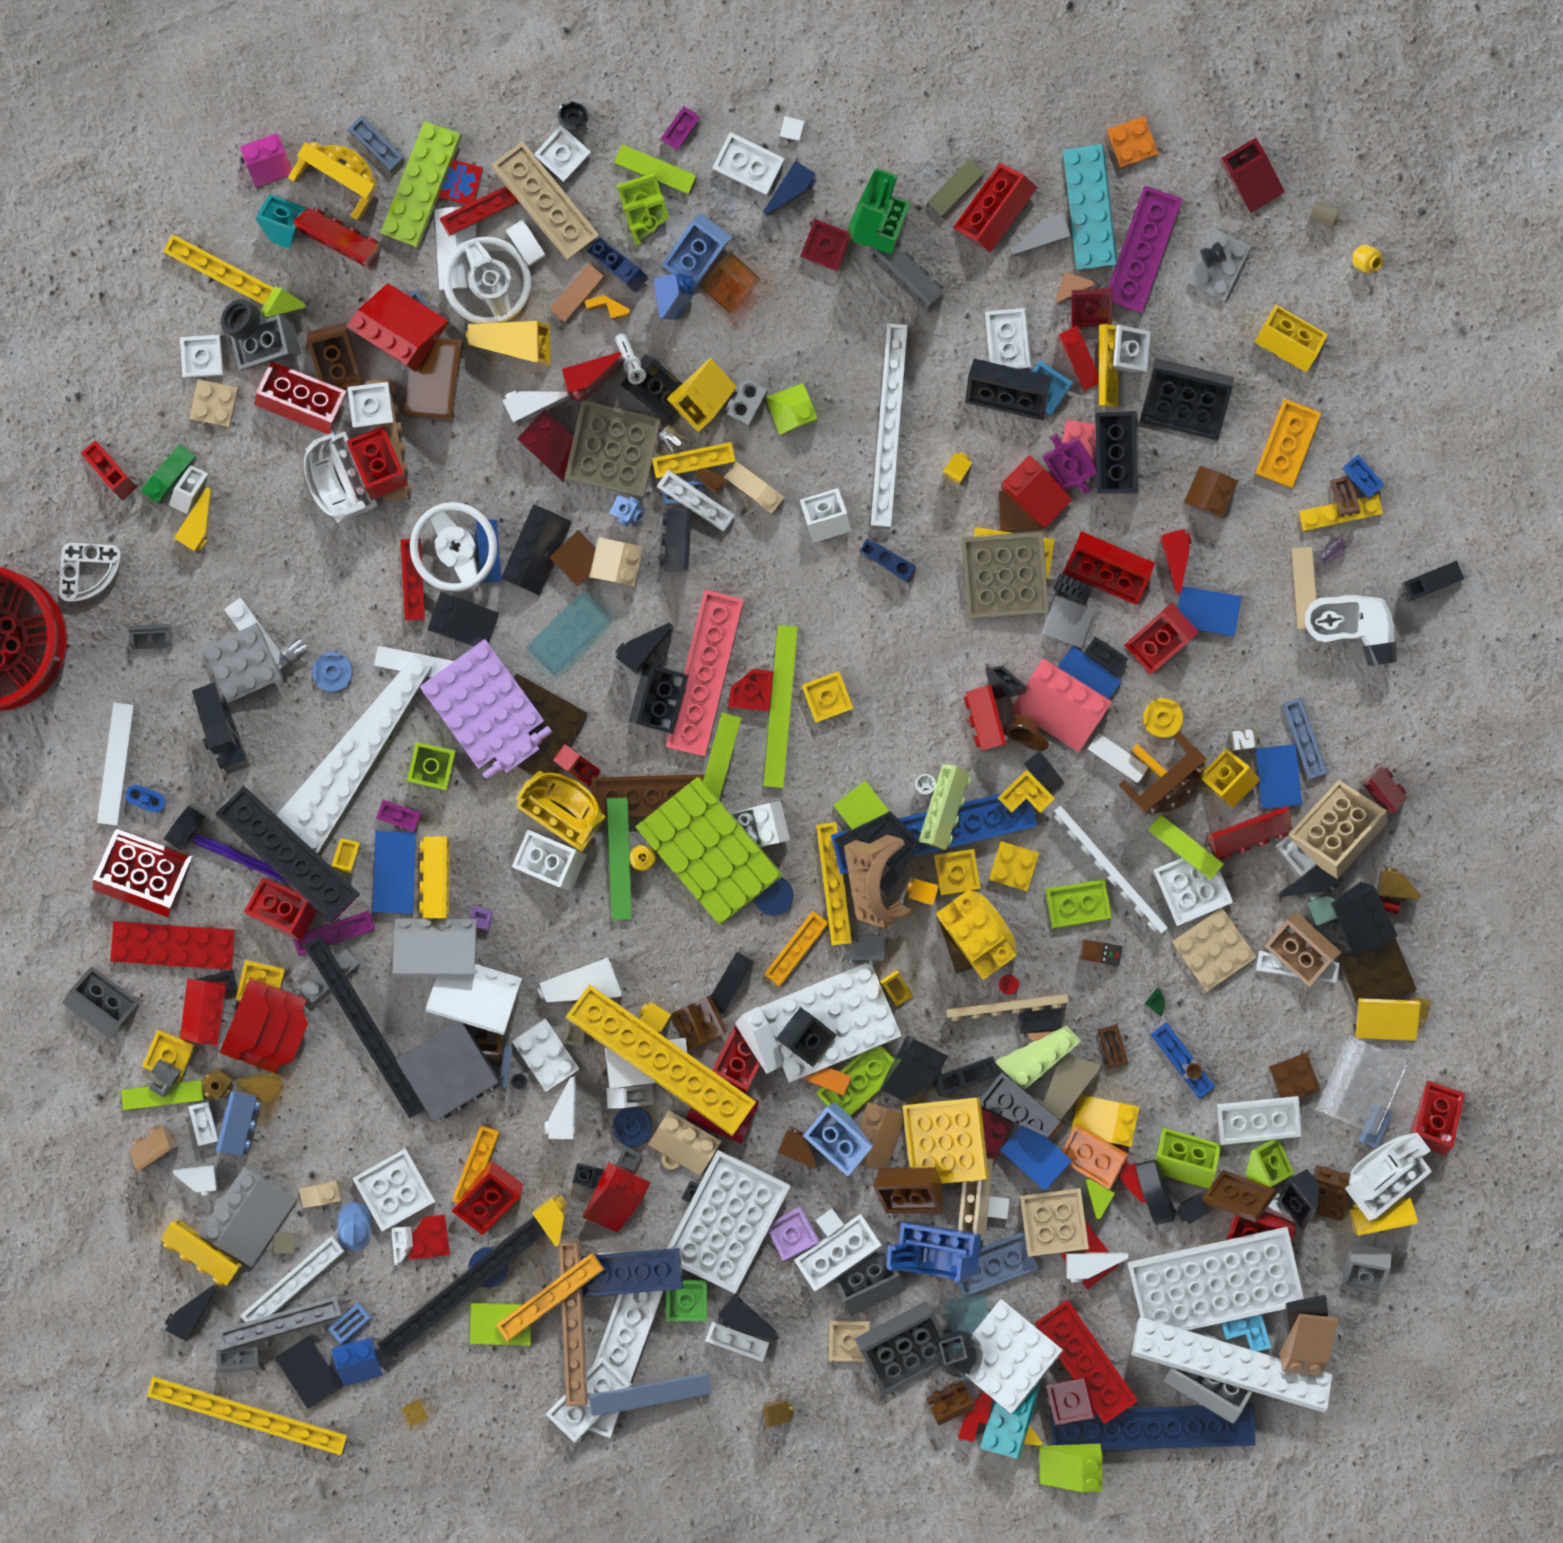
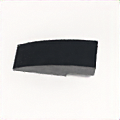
M991 1056L939 1074L933 1081L939 1097L999 1076L1000 1074L994 1057Z
M1156 1160L1137 1163L1136 1168L1139 1181L1155 1226L1174 1222L1176 1209L1169 1197L1170 1189Z

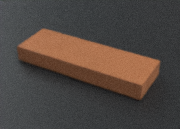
M588 263L549 310L565 323L604 276Z

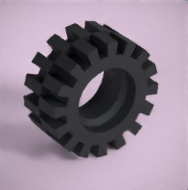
M1059 574L1053 587L1058 593L1081 604L1087 603L1093 590L1084 583L1063 574Z

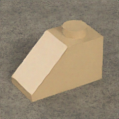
M339 1179L299 1188L303 1208L343 1200Z

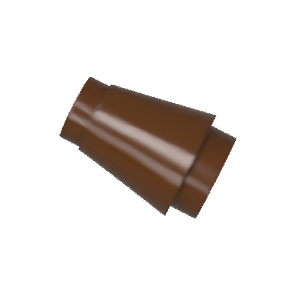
M702 467L695 476L712 493L716 492L719 494L727 482L723 475Z

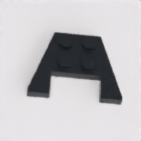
M891 811L833 839L844 852V846L855 840L859 841L862 839L865 843L870 844L886 835L903 839L905 845L888 859L886 864L890 870L880 881V889L888 897L891 895L919 841Z

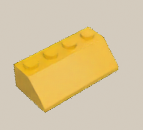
M424 836V841H420V853H424V861H420V873H424V881H420V893H423V901H420L419 907L420 914H423V918H449L450 837Z
M557 1194L536 1207L532 1213L555 1247L563 1239L568 1212L566 1208L568 1203L562 1195L558 1197Z
M178 1218L170 1222L160 1239L164 1242L162 1244L170 1251L174 1249L178 1251L180 1258L188 1263L190 1261L197 1265L196 1269L203 1274L208 1272L214 1276L213 1280L221 1286L224 1284L228 1286L243 1265L225 1251L199 1236L198 1232Z

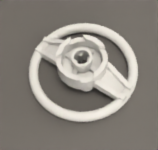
M495 237L473 238L461 244L450 255L443 274L444 291L453 309L466 320L476 324L504 323L516 316L525 306L531 291V273L521 253L510 243ZM482 245H494L508 251L516 259L522 270L523 290L519 300L511 309L507 294V288L511 279L509 269L503 262L492 259ZM464 252L471 267V271L468 274L470 289L480 300H486L495 317H481L470 313L460 305L453 293L451 285L452 270L456 261ZM486 274H489V277H494L492 284L485 281Z
M448 502L432 507L419 518L411 534L410 553L416 570L429 584L445 591H463L478 585L490 573L496 560L497 540L493 527L481 512L467 504ZM447 511L465 512L477 519L483 526L489 541V554L486 564L479 573L477 572L474 558L478 547L475 534L472 530L459 526ZM429 519H431L438 535L435 539L437 556L445 565L454 567L462 583L440 581L433 577L423 566L418 552V540L422 528ZM454 541L455 543H460L459 551L454 550Z

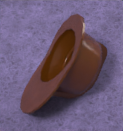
M1015 714L1011 724L1003 729V733L1007 737L1018 741L1030 749L1044 751L1049 746L1046 738L1039 734L1037 723L1032 718Z

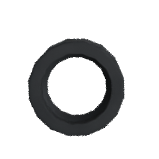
M245 299L232 301L225 308L221 316L223 331L237 340H243L251 336L260 322L258 308ZM247 310L243 323L234 328L236 318Z

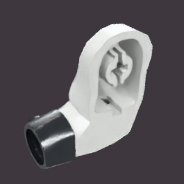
M1359 595L1318 598L1309 605L1305 613V625L1308 632L1316 640L1329 642L1342 638H1361L1365 644L1363 651L1367 666L1397 662V642H1394V624L1385 600Z

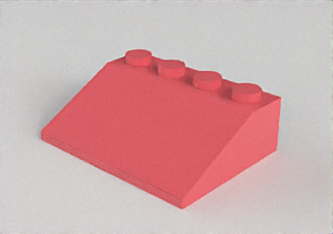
M1042 658L1025 685L1027 687L1026 693L1018 696L1011 710L1017 714L1034 719L1038 727L1079 752L1112 701Z

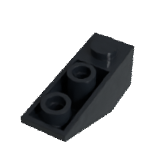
M1454 561L1401 583L1407 601L1410 602L1464 580V576L1458 562Z

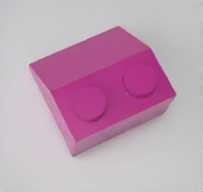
M278 133L240 146L256 188L290 175L292 167Z

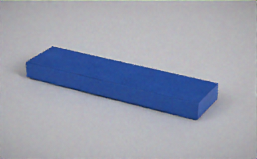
M1165 1022L1150 1035L1183 1077L1186 1071L1182 1068V1065L1184 1063L1191 1064V1060L1194 1058L1168 1023ZM1202 1071L1198 1080L1185 1079L1183 1077L1198 1099H1201L1215 1088L1204 1071Z

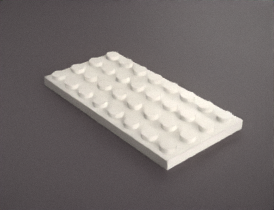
M1288 1227L1128 1262L1140 1317L1186 1331L1285 1309V1303L1304 1299Z

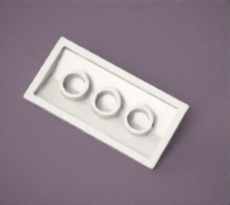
M461 207L434 210L439 290H444L443 274L450 255L464 242L477 238L476 224L448 237L440 222V217ZM465 252L458 258L453 267L451 275L452 290L470 289L468 274L471 271V267Z
M860 1214L797 1257L794 1261L816 1293L883 1246Z

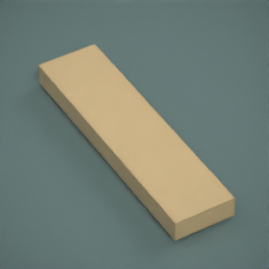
M1312 547L1292 548L1297 629H1307L1305 613L1309 605L1316 600Z

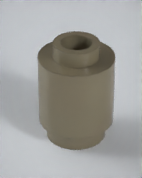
M1315 202L1309 217L1314 218V221L1332 227L1333 224L1337 225L1341 214L1338 213L1339 209L1324 202Z

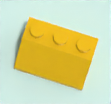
M1275 304L1254 342L1307 373L1328 334Z
M1405 1195L1377 1218L1370 1221L1357 1204H1353V1208H1349L1353 1233L1358 1236L1418 1224L1411 1198L1405 1197Z

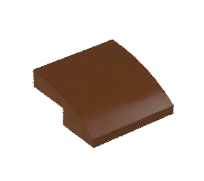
M578 530L549 558L578 587L590 575L596 547Z
M711 995L671 1013L682 1037L686 1039L688 1050L727 1032Z

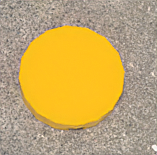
M1159 698L1152 701L1145 708L1143 723L1151 735L1158 738H1168L1175 735L1181 729L1183 712L1175 701L1168 698Z

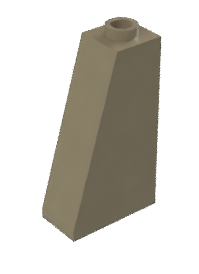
M1067 1053L1059 1060L1042 1106L1062 1122L1102 1071L1103 1066Z

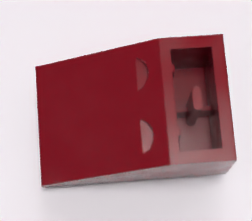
M1256 137L1220 159L1221 166L1250 213L1285 193L1265 151Z

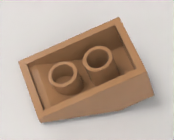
M159 1125L148 1131L150 1134L148 1137L143 1139L141 1136L131 1143L133 1147L129 1151L137 1172L145 1169L179 1146L165 1125L161 1128Z
M1299 1314L1279 1352L1283 1372L1322 1376L1329 1362L1338 1318Z

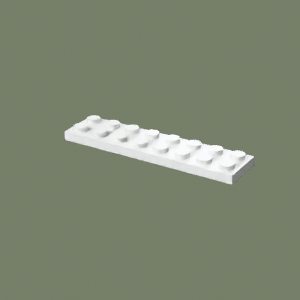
M663 1291L618 1295L594 1364L604 1356L629 1382L631 1381ZM620 1411L603 1414L588 1430L610 1438Z

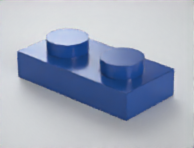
M1359 454L1342 467L1344 472L1368 499L1385 485Z

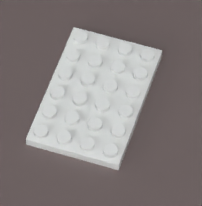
M862 964L759 1007L772 1030L784 1063L782 1067L789 1083L902 1037L872 964ZM799 1007H802L837 1034L813 1067L776 1040Z
M717 1150L667 1249L680 1248L683 1269L732 1293H736L790 1188V1184Z

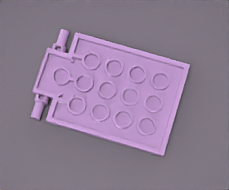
M486 639L420 686L423 693L478 769L492 759H497L491 768L482 773L486 780L498 772L501 773L505 770L508 773L537 752L539 750L538 745L542 743L541 740L552 733L551 729L547 726L539 733L529 735V732L545 721Z

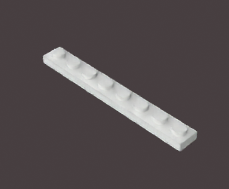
M1061 806L1057 807L1054 810L1056 814L1054 816L1055 820L1061 826L1065 824L1068 827L1069 831L1067 833L1074 841L1078 839L1082 843L1080 848L1087 856L1091 854L1096 859L1094 864L1101 872L1105 870L1110 875L1107 879L1114 887L1118 885L1123 890L1120 894L1127 902L1131 900L1136 905L1134 910L1141 917L1145 915L1150 921L1147 923L1154 932L1159 931V933H1163L1167 929L1165 924Z

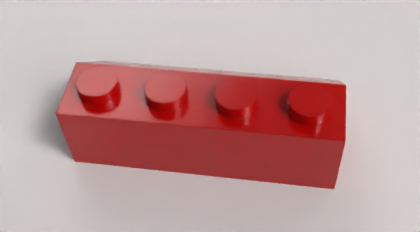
M999 163L953 226V229L978 247L991 253L1037 187L1025 175Z
M271 361L256 392L254 405L329 435L337 420L346 391Z
M1081 531L1062 574L1137 605L1150 579L1155 562Z

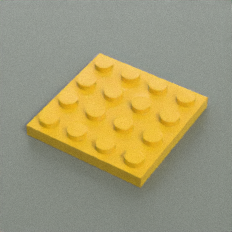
M980 1097L902 1105L910 1168H936L942 1183L989 1179Z

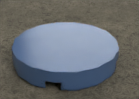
M324 653L313 664V680L324 691H341L352 680V665L347 657L340 653Z

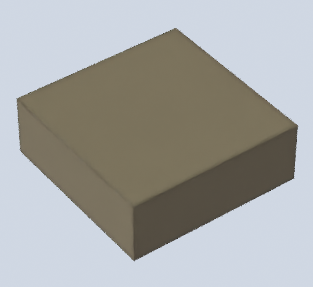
M274 1233V1254H295V1233Z

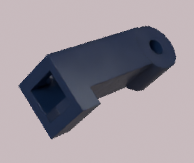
M867 538L859 550L861 554L905 583H908L916 570V566Z

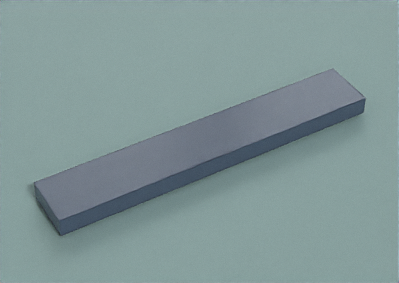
M702 1373L588 1396L591 1415L597 1416L711 1394L708 1373Z

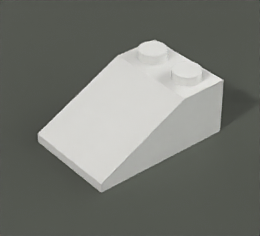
M515 390L506 394V399L502 401L516 426L539 415L544 409L547 411L569 400L567 392L520 391L517 393Z
M527 830L512 867L572 892L587 855Z
M572 1076L569 1079L549 1117V1121L545 1122V1134H549L548 1139H574L576 1076Z

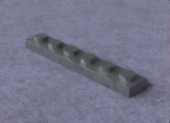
M335 1296L218 1330L223 1351H227L342 1316Z

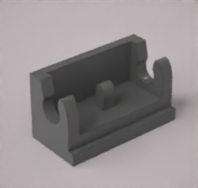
M171 624L128 626L129 642L132 650L173 647Z
M258 1347L234 1348L223 1351V1349L217 1350L218 1371L223 1373L261 1369Z

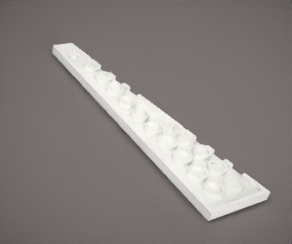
M415 655L276 815L317 854L432 667Z

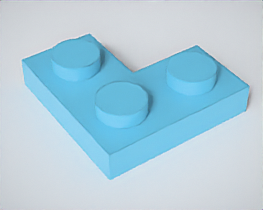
M1262 1314L1221 1323L1226 1339L1246 1334L1250 1350L1258 1352L1271 1348Z

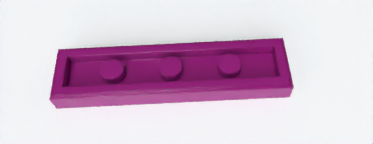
M366 911L308 931L302 941L294 938L293 941L298 956L307 954L304 945L322 935L327 945L330 946L376 930L370 911Z

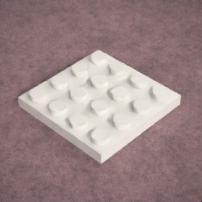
M1000 1299L973 1333L981 1344L979 1349L983 1352V1359L981 1365L974 1373L970 1375L965 1373V1376L1008 1412L1014 1414L1064 1350L1005 1301ZM963 1347L951 1361L965 1357Z

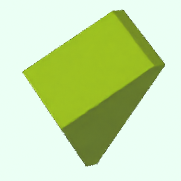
M275 286L260 312L261 315L270 317L305 308V303L282 288Z
M1086 1178L1085 1182L1095 1218L1100 1219L1115 1193L1090 1178Z

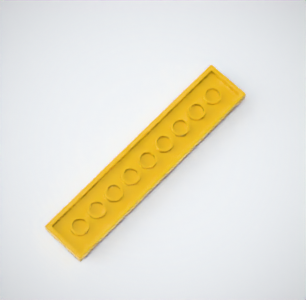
M590 984L566 1016V1019L731 1136L756 1103V1101Z

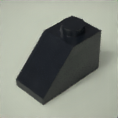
M1040 751L1023 764L1050 794L1064 783Z
M188 805L163 839L177 849L184 850L205 816Z

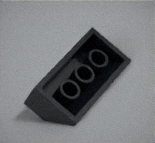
M974 358L968 375L965 403L1044 421L1053 376Z
M1136 411L1095 412L1097 494H1140L1138 413Z
M533 504L501 579L536 595H540L554 563L549 557L562 545L571 521Z

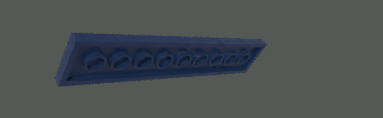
M1246 1404L1234 1424L1203 1405L1127 1408L1105 1424L1095 1411L1096 1417L1055 1425L1051 1410L1052 1445L1101 1444V1450L1256 1445L1254 1404Z

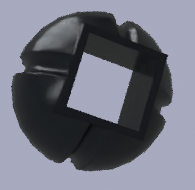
M956 1330L953 1334L947 1333L944 1335L936 1348V1357L939 1358L938 1364L941 1369L954 1377H963L965 1373L968 1375L974 1373L981 1365L983 1359V1352L979 1349L981 1347L979 1340L973 1334L964 1330ZM962 1343L965 1357L951 1361L948 1347Z

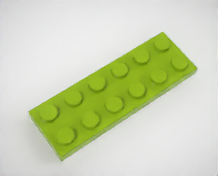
M424 121L380 231L381 235L416 248L419 247L461 141L462 135L460 133Z

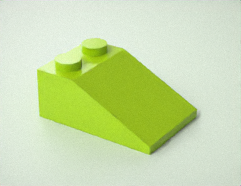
M1101 1444L1039 1446L1040 1484L1078 1492H1103Z

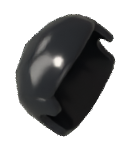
M574 101L566 104L562 103L557 115L559 124L563 129L571 132L584 128L589 118L587 109L582 104Z

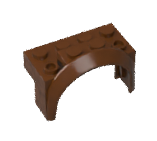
M1180 731L1174 735V738L1179 742L1187 755L1139 796L1125 779L1119 784V788L1145 817L1148 814L1153 816L1155 813L1170 812L1187 803L1195 794L1200 783L1201 773L1206 769L1207 758ZM1180 785L1182 789L1176 793L1174 789Z

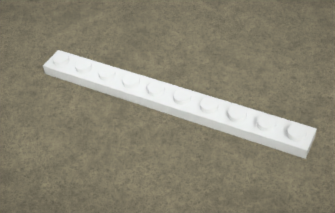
M887 323L871 526L891 527L908 325Z

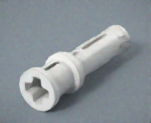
M617 335L615 341L624 360L623 368L628 373V380L632 384H639L646 378L645 371L641 369V361L635 357L627 335Z

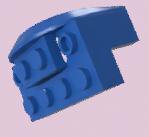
M910 1221L902 1222L899 1243L888 1245L886 1268L893 1271H906L954 1279V1282H964L971 1276L977 1275L981 1234ZM924 1247V1256H923V1262H922V1261H921V1254H922V1248Z

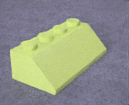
M942 764L918 842L944 850L950 846L952 841L951 832L958 822L957 813L964 803L965 797L963 794L971 781L969 771L954 765Z

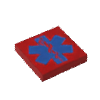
M453 159L438 198L463 205L475 201L483 167Z

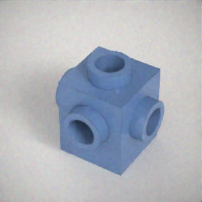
M618 495L609 513L618 518V523L626 527L629 524L637 527L638 523L642 521L646 509L640 506L641 502L633 497L626 499Z

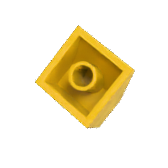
M1227 748L1209 765L1200 778L1232 809L1261 780L1247 764Z

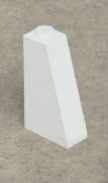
M609 957L539 983L540 987L537 988L541 999H545L546 1002L578 1000L589 984L609 998L623 995Z

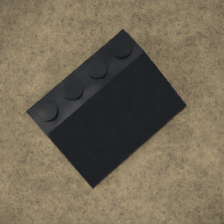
M1155 358L1139 422L1218 441L1232 392L1234 377Z

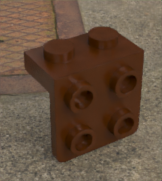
M1316 1165L1313 1175L1320 1185L1318 1208L1314 1214L1341 1221L1351 1199V1196L1345 1189L1349 1185L1350 1174Z

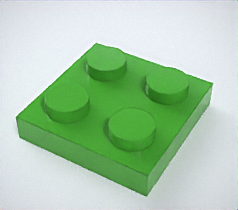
M683 1280V1289L666 1290V1321H707V1280Z

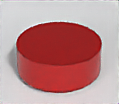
M1006 974L1000 978L998 986L1002 993L1011 995L1018 990L1019 982L1015 976Z

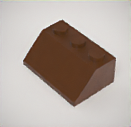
M879 1168L873 1187L886 1213H942V1180L936 1168Z

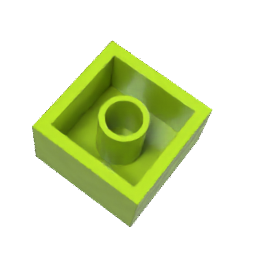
M416 742L407 781L448 791L457 751Z

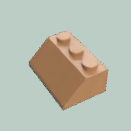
M1298 912L1290 916L1265 945L1274 956L1309 987L1342 953Z
M867 1101L859 1128L874 1147L860 1162L861 1165L877 1170L888 1167L904 1121L903 1113Z

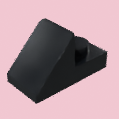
M1003 665L986 670L988 682L992 687L995 700L1026 693L1027 687Z

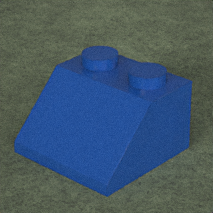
M672 274L653 278L660 319L679 320L694 296L695 286L691 276Z
M372 1336L334 1346L331 1349L343 1386L383 1376Z

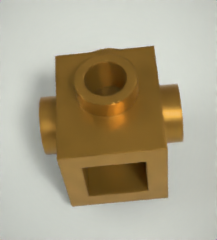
M215 1068L212 1074L208 1072L202 1080L204 1085L201 1089L205 1091L204 1095L213 1101L215 1098L217 1100L221 1099V1097L226 1098L232 1089L229 1086L234 1079L221 1069ZM215 1082L219 1084L218 1089L214 1086Z

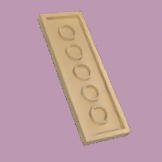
M523 141L491 165L494 172L566 260H569L598 238L599 234Z

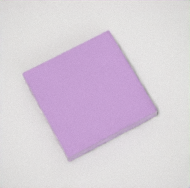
M801 1206L773 1220L768 1229V1233L783 1262L819 1243Z

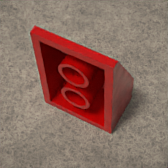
M384 426L346 441L370 501L408 486Z
M1030 454L1002 482L1000 487L1044 529L1072 501L1045 468Z
M1171 602L1126 642L1124 646L1147 672L1152 675L1199 631Z
M262 877L243 913L289 937L302 941L317 910L298 892Z
M734 1025L712 1071L745 1094L760 1063L736 1025Z
M1426 1081L1411 1125L1410 1134L1418 1133L1431 1151L1446 1156L1454 1146L1465 1093Z
M492 1160L478 1174L451 1212L481 1235H484L521 1196L523 1183Z
M608 1162L582 1217L618 1233L642 1202L651 1182L640 1175Z

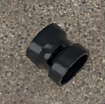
M1219 242L1213 244L1212 249L1203 248L1200 250L1201 257L1207 268L1213 267L1216 261L1222 263L1227 260Z

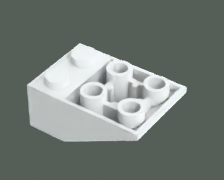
M781 801L731 812V815L759 847L790 840Z

